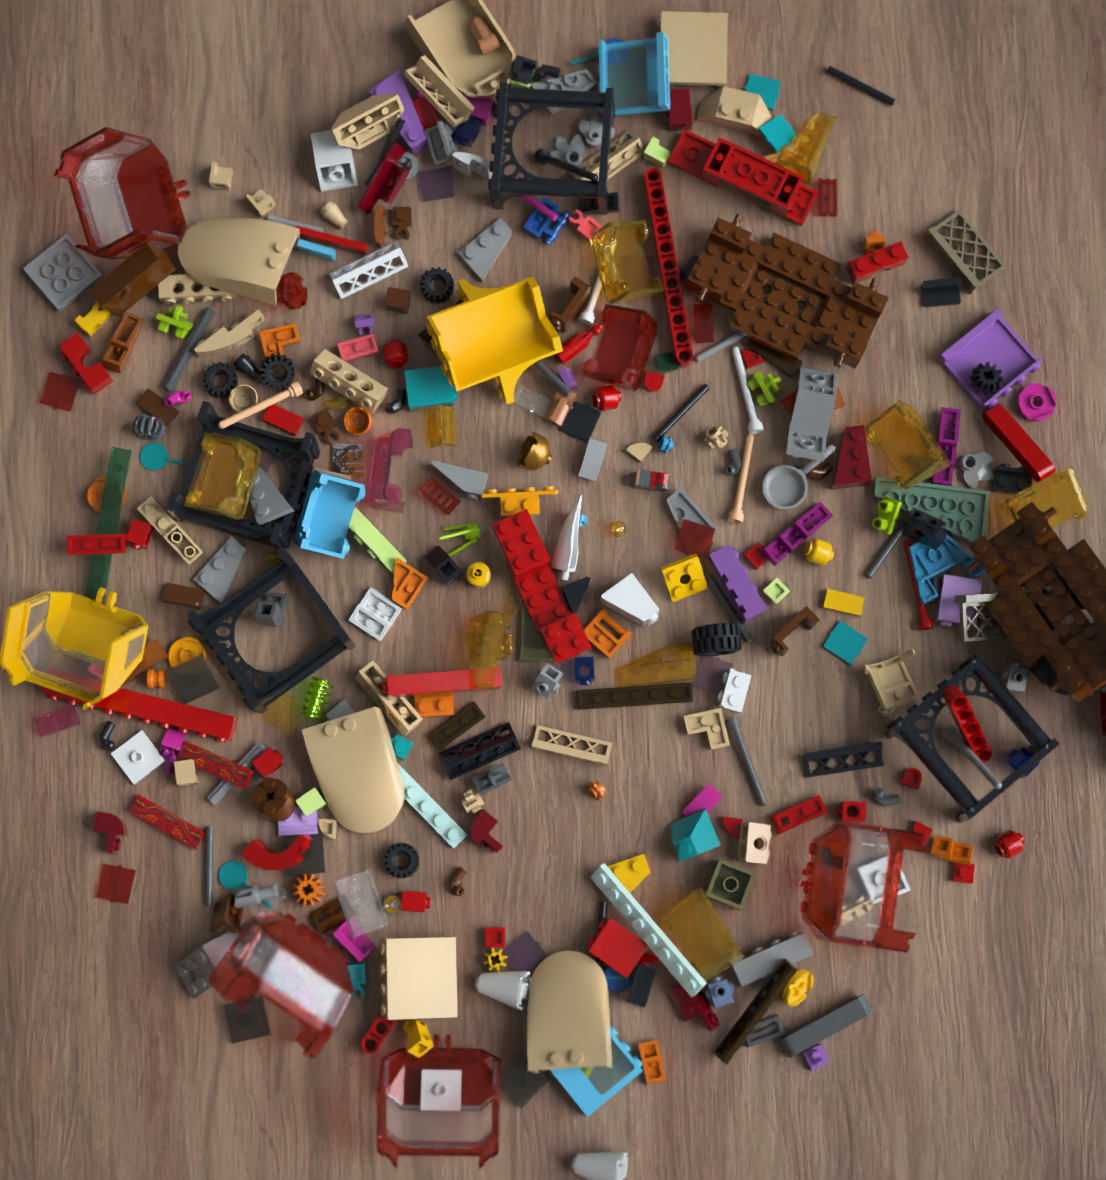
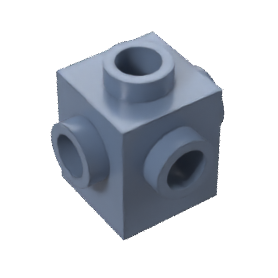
M720 976L711 979V983L706 985L705 994L707 1000L712 1001L713 1008L734 1002L732 994L735 992L732 982H728L727 979L722 980ZM719 988L722 989V993L720 995H718L717 990Z

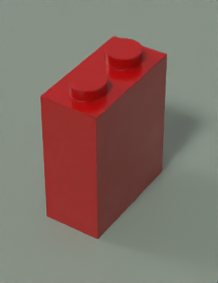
M602 919L597 926L599 931L595 937L592 935L586 943L588 947L585 951L623 978H628L648 945L613 919Z

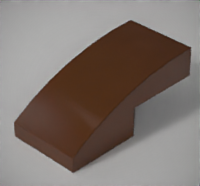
M149 388L136 402L150 415L163 420L167 427L179 413L173 406L167 407L164 404V399Z

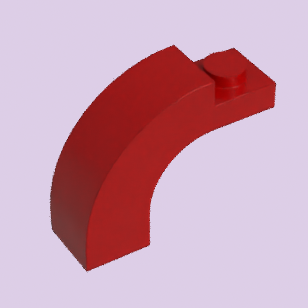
M301 834L281 853L272 851L261 839H254L241 854L252 865L263 870L289 869L305 859L300 852H305L310 847L309 843L313 839L309 834Z

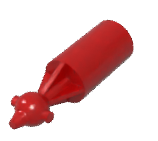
M603 323L594 324L591 326L590 331L577 333L562 345L563 351L554 354L559 362L564 365L587 348L593 335L597 336L601 333V329L604 326Z

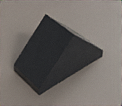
M585 577L562 586L563 594L572 614L577 613L591 581L590 577Z

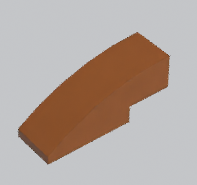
M129 312L125 313L110 340L111 345L103 357L104 368L121 374L136 343L144 318Z
M158 639L144 647L142 661L127 677L120 688L148 672L149 669H153V666L169 657Z

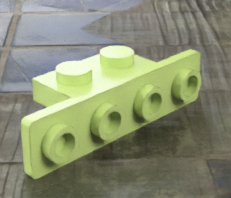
M355 507L349 525L350 530L355 534L354 538L360 545L364 543L368 547L366 551L374 559L377 557L394 574L395 560L399 558L407 563V560Z

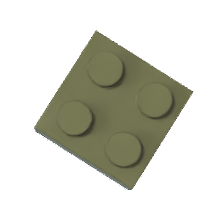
M718 859L704 896L741 911L756 873Z

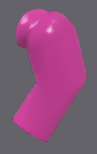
M187 390L183 392L175 391L164 400V404L167 407H171L175 403L185 404L189 402L192 395Z

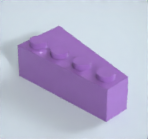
M397 71L369 90L370 97L392 93L399 95L404 107V112L400 118L406 122L398 137L409 152L415 156L428 147V141L400 71Z
M729 544L709 554L708 559L743 624H746L764 615L767 608L757 593L756 586L749 579L745 566L739 562V555L736 549L731 548Z

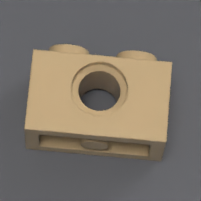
M751 822L741 823L737 862L767 864L770 856L768 847L772 835L771 825ZM755 839H756L757 842H758V845H757L756 848L754 847V840H755Z

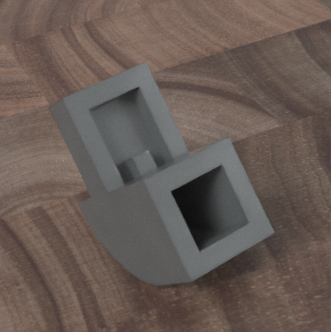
M268 592L266 601L259 600L254 615L258 625L269 627L282 626L285 620L283 614L288 601L287 594Z

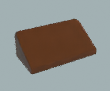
M343 894L310 913L317 929L321 934H324L354 917L355 912Z

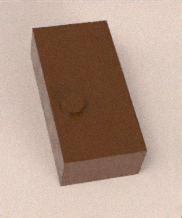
M146 242L90 290L102 308L121 316L174 272L176 268L166 252Z

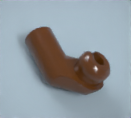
M827 462L821 468H813L806 475L810 479L821 480L834 469Z
M460 866L449 880L452 894L458 897L464 894L465 890L461 880L467 873Z

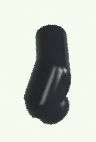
M542 65L534 71V79L541 81L549 75L559 77L560 68Z
M398 389L396 400L387 403L385 411L395 414L405 407L407 391Z
M111 721L106 722L100 733L101 747L108 751H111L115 745L114 741H110V735L115 727V724Z

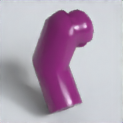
M162 746L159 749V754L166 761L162 772L172 775L177 756L172 748Z

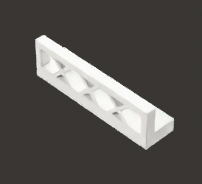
M395 241L329 273V276L340 298L343 299L409 266L400 246ZM400 256L402 264L398 266L390 265L392 259ZM377 266H384L383 273L379 275L373 273ZM360 274L368 275L366 281L362 283L357 281ZM344 282L351 283L348 290L341 291L340 284Z

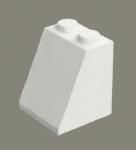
M332 130L312 133L313 153L321 192L357 186L358 182L352 148L339 146Z
M632 573L601 595L600 602L602 605L642 627L646 624L650 626L658 620L660 609Z

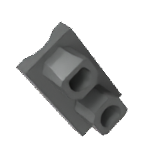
M503 762L472 778L481 796L512 780Z

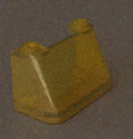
M645 220L609 222L591 236L594 258L605 299L609 304H618L664 292L661 279L658 276H650L642 243L649 235Z
M899 400L865 427L867 439L872 444L876 443L881 447L895 469L896 479L894 481L900 489L907 490L950 466L948 458L918 412L907 403Z
M205 433L202 449L204 453L209 455L199 491L191 490L186 496L184 506L240 520L245 514L260 462V448L238 437Z
M1072 465L1014 494L1000 505L1010 525L1020 518L1016 512L1032 501L1043 513L1053 506L1058 513L1048 519L1052 529L1072 518L1077 517L1080 520L1089 515L1088 511L1090 510Z
M701 886L691 891L661 915L662 919L660 922L665 930L669 929L673 933L692 967L705 982L743 959L739 947Z

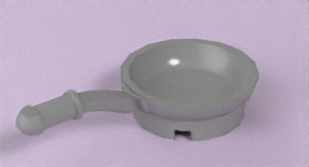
M834 445L827 446L824 459L835 452ZM811 461L802 470L789 465H781L771 469L764 477L762 484L763 495L767 502L773 507L782 510L793 509L799 506L806 498L808 491L805 475L822 461Z

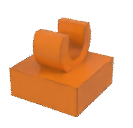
M870 230V236L865 237V254L884 248L885 236L878 235L877 230Z

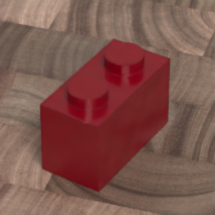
M689 88L670 89V110H667L668 114H665V125H669V132L683 131L684 129L692 130Z

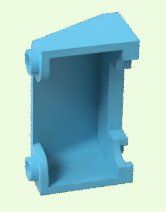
M315 469L310 478L295 530L294 543L303 549L344 559L345 554H348L350 549V543H348L346 535L355 504L365 497V485Z

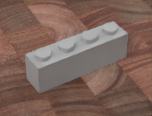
M798 931L787 935L788 939L785 941L775 940L769 943L771 947L763 950L762 947L751 951L753 954L745 958V955H741L733 959L735 963L731 964V967L739 985L744 986L773 973L784 958L794 964L814 955L805 934H799Z

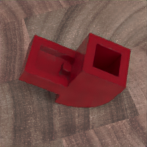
M484 809L472 823V838L478 846L484 840L486 842L484 846L490 852L496 851L499 853L503 846L489 835L499 822Z
M96 812L93 831L107 833L105 853L117 854L122 843L119 836L128 835L126 824L116 815Z

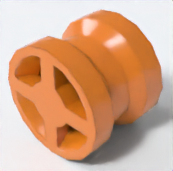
M149 669L147 672V687L151 689L153 687L164 689L166 682L165 670L154 671Z

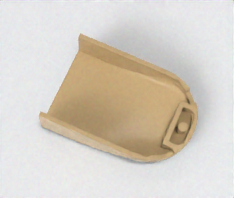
M450 0L416 20L413 19L411 14L407 16L404 28L423 56L426 55L462 95L475 99L490 98L496 95V89H500V82H507L508 85L512 79H509V74L515 58L514 50L482 0ZM478 16L484 18L491 33L495 34L500 48L484 55L480 53L476 38L469 27V22Z
M207 219L191 226L181 237L178 245L179 262L187 276L200 284L276 306V288L292 248H298L300 232L299 228L262 219Z
M372 707L302 729L317 781L328 807L338 823L358 833H373L389 826L397 818L403 806L405 792L382 708Z
M577 951L554 953L537 966L531 977L527 1011L528 1071L535 1074L540 1070L605 1066L608 1069L612 1068L607 979L602 968L586 954Z

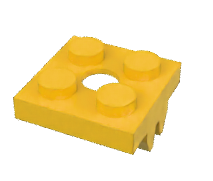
M696 553L660 567L664 584L672 602L708 589ZM684 574L690 575V581L686 584L680 582V577Z

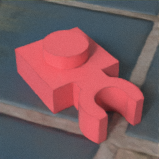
M576 209L574 214L578 216V219L575 220L569 217L568 221L572 225L579 226L576 231L591 243L603 227L589 215L584 219L581 211Z

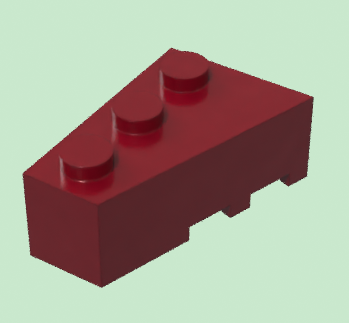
M864 425L845 427L842 433L831 490L868 486L871 483L872 478Z

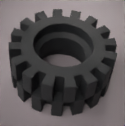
M432 267L430 271L426 270V274H422V279H420L422 295L425 296L427 301L429 299L431 303H434V301L437 304H440V301L446 302V299H450L451 294L454 292V281L450 272L448 273L446 269L441 270V267H437V269ZM434 279H440L444 282V288L439 292H435L430 288V283Z
M273 353L271 357L267 356L265 361L262 362L260 369L261 377L267 387L271 386L274 390L275 388L282 390V387L287 388L288 384H292V380L295 378V368L292 360L287 358V355L283 354L281 356L280 353H277V355ZM275 365H280L285 369V374L280 378H275L270 373L271 368Z
M212 363L213 366H208L207 371L204 370V377L202 376L203 385L211 396H215V398L221 397L223 399L227 395L229 397L230 392L238 385V377L234 369L227 363ZM217 374L227 376V383L222 387H217L213 383V379Z
M406 843L393 844L385 853V869L396 878L412 876L419 866L418 852ZM399 853H405L409 857V864L405 868H398L394 863V858Z

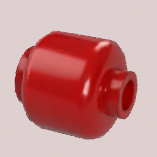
M397 339L386 343L383 346L384 363L392 369L403 367L408 361L406 344Z
M613 385L599 387L592 395L593 404L600 411L616 409L619 406V401L622 400L621 392Z
M1008 830L996 837L994 848L1000 857L1010 859L1023 851V843L1025 841L1019 832L1016 833L1013 830Z

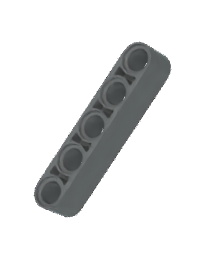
M862 994L786 1035L779 1041L790 1058L873 1013V1010L865 995Z

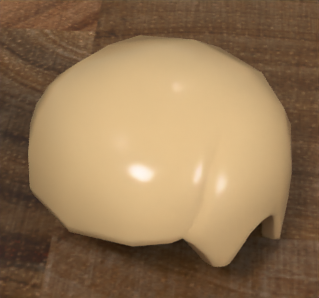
M248 384L237 385L229 394V404L238 413L258 402L257 392Z

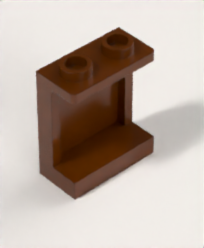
M576 276L570 282V293L574 295V298L562 315L557 314L553 310L550 312V322L558 332L563 331L566 333L590 297L591 286Z
M806 606L770 641L772 646L770 648L777 655L781 654L784 656L789 648L782 641L802 622L811 630L820 619Z

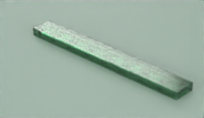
M111 448L96 535L117 534L132 450ZM113 554L92 555L85 597L96 599L97 591L100 587L105 588L107 591Z

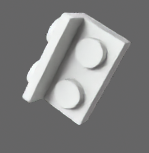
M732 668L728 672H724L722 683L725 684L723 691L720 690L717 696L718 707L741 713L751 675L734 671Z

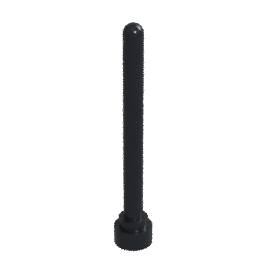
M540 148L535 152L534 159L539 164L545 165L549 163L595 182L598 180L597 174L552 157L550 152Z

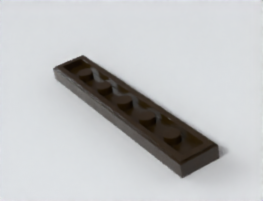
M692 682L576 690L578 710L693 702Z
M784 958L714 1051L717 1057L726 1065L797 972V969L787 959Z

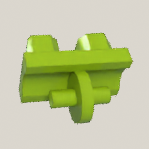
M178 305L176 309L169 308L168 313L173 314V316L162 312L161 314L158 313L156 319H159L158 330L169 332L171 324L177 327L174 335L182 339L186 337L189 330L193 329L194 324L180 319V317L186 319L188 315L182 312L183 306Z
M757 371L753 373L754 377L747 384L752 391L760 387L764 393L756 397L759 405L765 406L769 403H777L778 399L771 388H773L775 393L780 391L777 384L781 382V379L779 377L774 379L769 374L766 376L769 381L767 382L762 372L759 373Z
M884 495L883 500H880L878 503L879 512L877 517L873 519V528L891 535L896 520L901 518V515L898 513L902 502Z

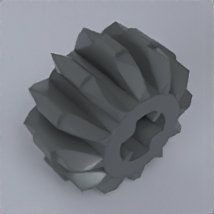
M145 414L136 416L135 421H133L132 431L136 436L156 441L162 439L165 432L163 420Z

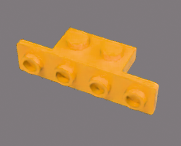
M554 486L543 487V491H535V487L523 488L524 492H516V488L504 489L505 493H497V489L485 490L486 494H481V498L500 497L501 516H511L525 509L531 515L540 514L539 495L559 494V491L554 490Z

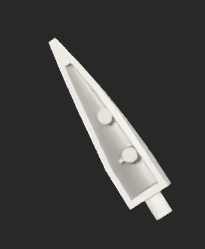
M582 495L577 497L564 522L552 558L551 567L562 570L560 578L562 580H568L569 572H575L579 554L578 530Z

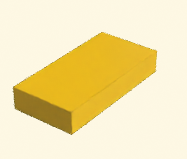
M827 589L823 608L860 617L865 597Z

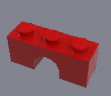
M902 241L849 261L846 268L852 282L859 283L871 278L873 274L887 268L889 271L906 264L909 257Z
M78 332L59 345L63 350L60 354L66 362L71 361L73 366L70 368L76 376H82L84 381L81 383L87 391L92 390L96 394L113 382L100 362L92 367L84 366V358L92 351Z

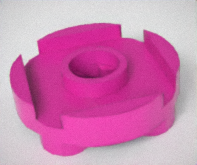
M1040 383L1026 386L1017 399L1020 413L1026 420L1036 422L1049 418L1054 412L1057 403L1053 390ZM1033 398L1041 400L1042 403L1039 404L1040 407H1036V405H1033Z

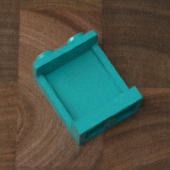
M440 366L405 370L410 412L417 411V408L447 404L455 406L454 400H458L457 391L453 389V386L449 385L446 375H443Z

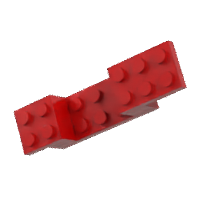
M685 129L668 160V164L717 187L723 181L770 203L768 211L800 226H803L819 193L803 185L804 176L721 137L718 138L715 144Z
M525 509L493 523L491 526L507 558L506 566L545 650H550L556 665L592 649L576 613H571L549 566L551 559L528 510Z

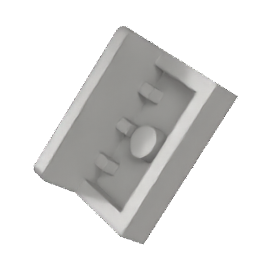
M438 121L436 126L424 130L436 166L452 161L453 153L457 152L456 144L451 138L452 130L449 124Z

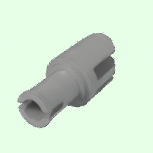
M273 884L259 888L257 885L235 889L234 904L235 908L238 909L260 904L262 899L277 897V886Z

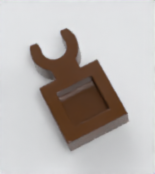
M392 207L393 228L398 227L395 232L396 239L399 240L400 233H405L406 240H409L410 234L406 227H412L411 207Z
M328 409L311 417L320 435L325 433V441L328 445L331 444L329 437L332 435L337 440H340L339 434L332 430L337 426Z

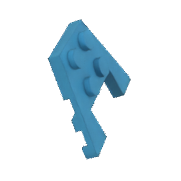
M947 534L946 539L936 550L920 542L910 546L908 549L922 605L939 596L930 582L931 578L959 564L962 565L970 579H975L986 573L981 567L970 573L966 566L974 562V558L970 554H966L960 548V545Z

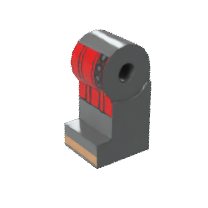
M637 468L634 488L651 491H669L671 475Z

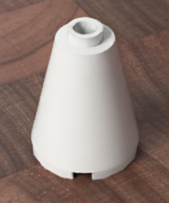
M529 971L481 973L480 977L477 976L475 988H478V993L517 1010H524L526 1005L523 1003L529 997L531 977H528V975L531 973Z
M626 1152L578 1153L577 1157L572 1159L571 1168L574 1169L575 1174L588 1180H623L626 1177L628 1157H626Z

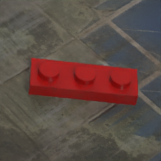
M126 534L67 536V555L126 553Z

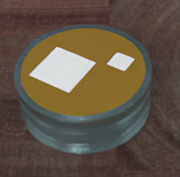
M388 895L384 899L383 908L387 913L397 914L401 911L402 900L399 896Z

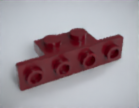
M392 142L357 205L359 209L367 214L371 213L378 199L392 205L410 173L398 166L406 151L398 143Z
M678 981L667 986L684 1022L701 1015L709 1032L720 1026L719 1019L711 1009L702 989L695 996L691 997Z

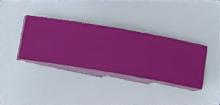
M941 408L932 484L952 486L953 467L955 465L956 447L958 445L960 409Z
M821 502L818 503L767 546L762 553L775 566L831 519L833 515Z

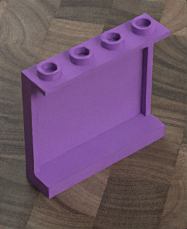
M999 308L943 352L938 359L982 410L986 407L989 409L998 402L996 399L999 396L1005 397L1012 391L1010 387L1015 383L1020 385L1027 379L1025 377L1026 374L1036 372L1041 367L1039 364L1043 360L1042 357L1037 359L1002 318L1003 313ZM986 362H989L991 367L996 364L995 369L1002 371L1000 376L1003 377V381L1000 382L1001 387L996 389L995 393L992 394L989 391L987 395H984L983 390L977 393L978 387H972L974 381L970 380V377L973 375L972 370L977 368L978 364L982 363L985 365Z

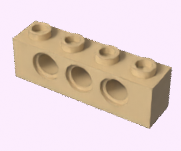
M187 274L169 275L158 284L159 299L166 305H174L176 302L192 304L194 301L211 303L213 300L229 302L232 299H237V294L223 290L212 291L213 287L200 284L192 280ZM196 286H202L200 292H193V289ZM177 287H183L181 293H174Z
M326 349L313 361L309 372L310 375L371 413L381 405L388 391L387 387Z
M372 661L357 673L355 680L377 706L382 708L383 713L405 737L419 726L423 719L404 696L385 698V693L381 691V681H383L386 675Z

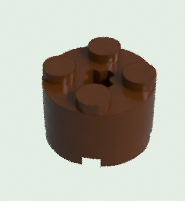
M265 778L255 787L250 795L253 808L270 823L287 820L295 810L296 798L294 793L279 779Z

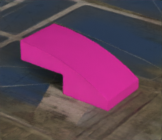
M708 784L681 813L685 817L704 809L708 813L723 797Z

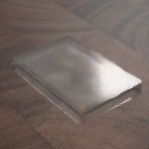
M370 870L333 882L352 938L390 925Z

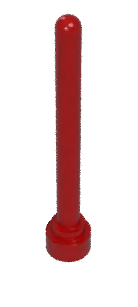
M906 540L903 545L920 615L918 628L919 631L934 628L933 619H930V616L927 615L925 604H921L908 551L912 545L909 540Z

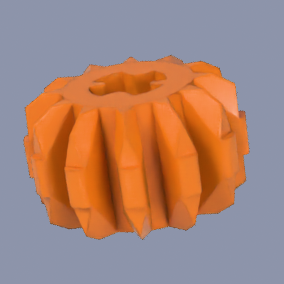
M303 874L304 881L298 877L296 880L300 885L293 884L292 886L298 889L292 895H300L296 902L299 903L304 899L303 906H307L309 900L310 905L314 906L313 899L320 903L321 899L318 895L325 896V893L320 891V889L325 888V885H318L322 879L319 877L314 881L315 874H311L310 879H308L307 874ZM309 885H312L311 888L314 889L313 893H309V895L307 896V892L304 891V888L309 887Z

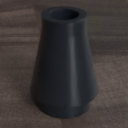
M243 353L233 363L236 366L235 369L254 381L261 375V371L256 367L249 355L246 356Z

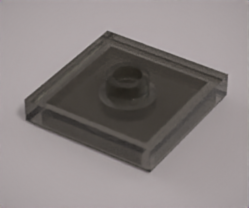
M203 653L167 669L184 704L219 689V685Z
M323 833L309 834L313 839L309 843L310 847L305 852H300L305 859L298 865L286 869V876L326 873ZM297 835V836H285V837H284V851H285L300 835Z
M263 996L224 1005L232 1044L271 1035Z
M521 1052L493 1080L520 1109L549 1081L540 1071L535 1074L528 1071V1059Z

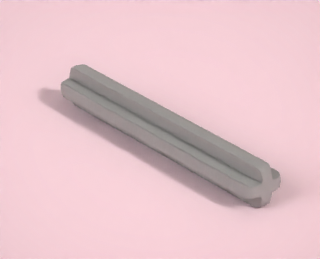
M258 742L238 764L249 769L253 765L252 762L262 755L266 748ZM222 780L208 795L207 799L213 805H216L234 784Z

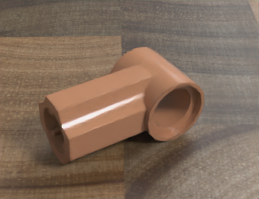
M475 17L469 22V27L476 38L477 46L482 55L500 48L495 34L491 33L483 17Z
M558 389L554 397V404L546 420L555 426L561 427L569 410L574 407L572 404L574 401H577L578 394L573 392L570 397H567Z

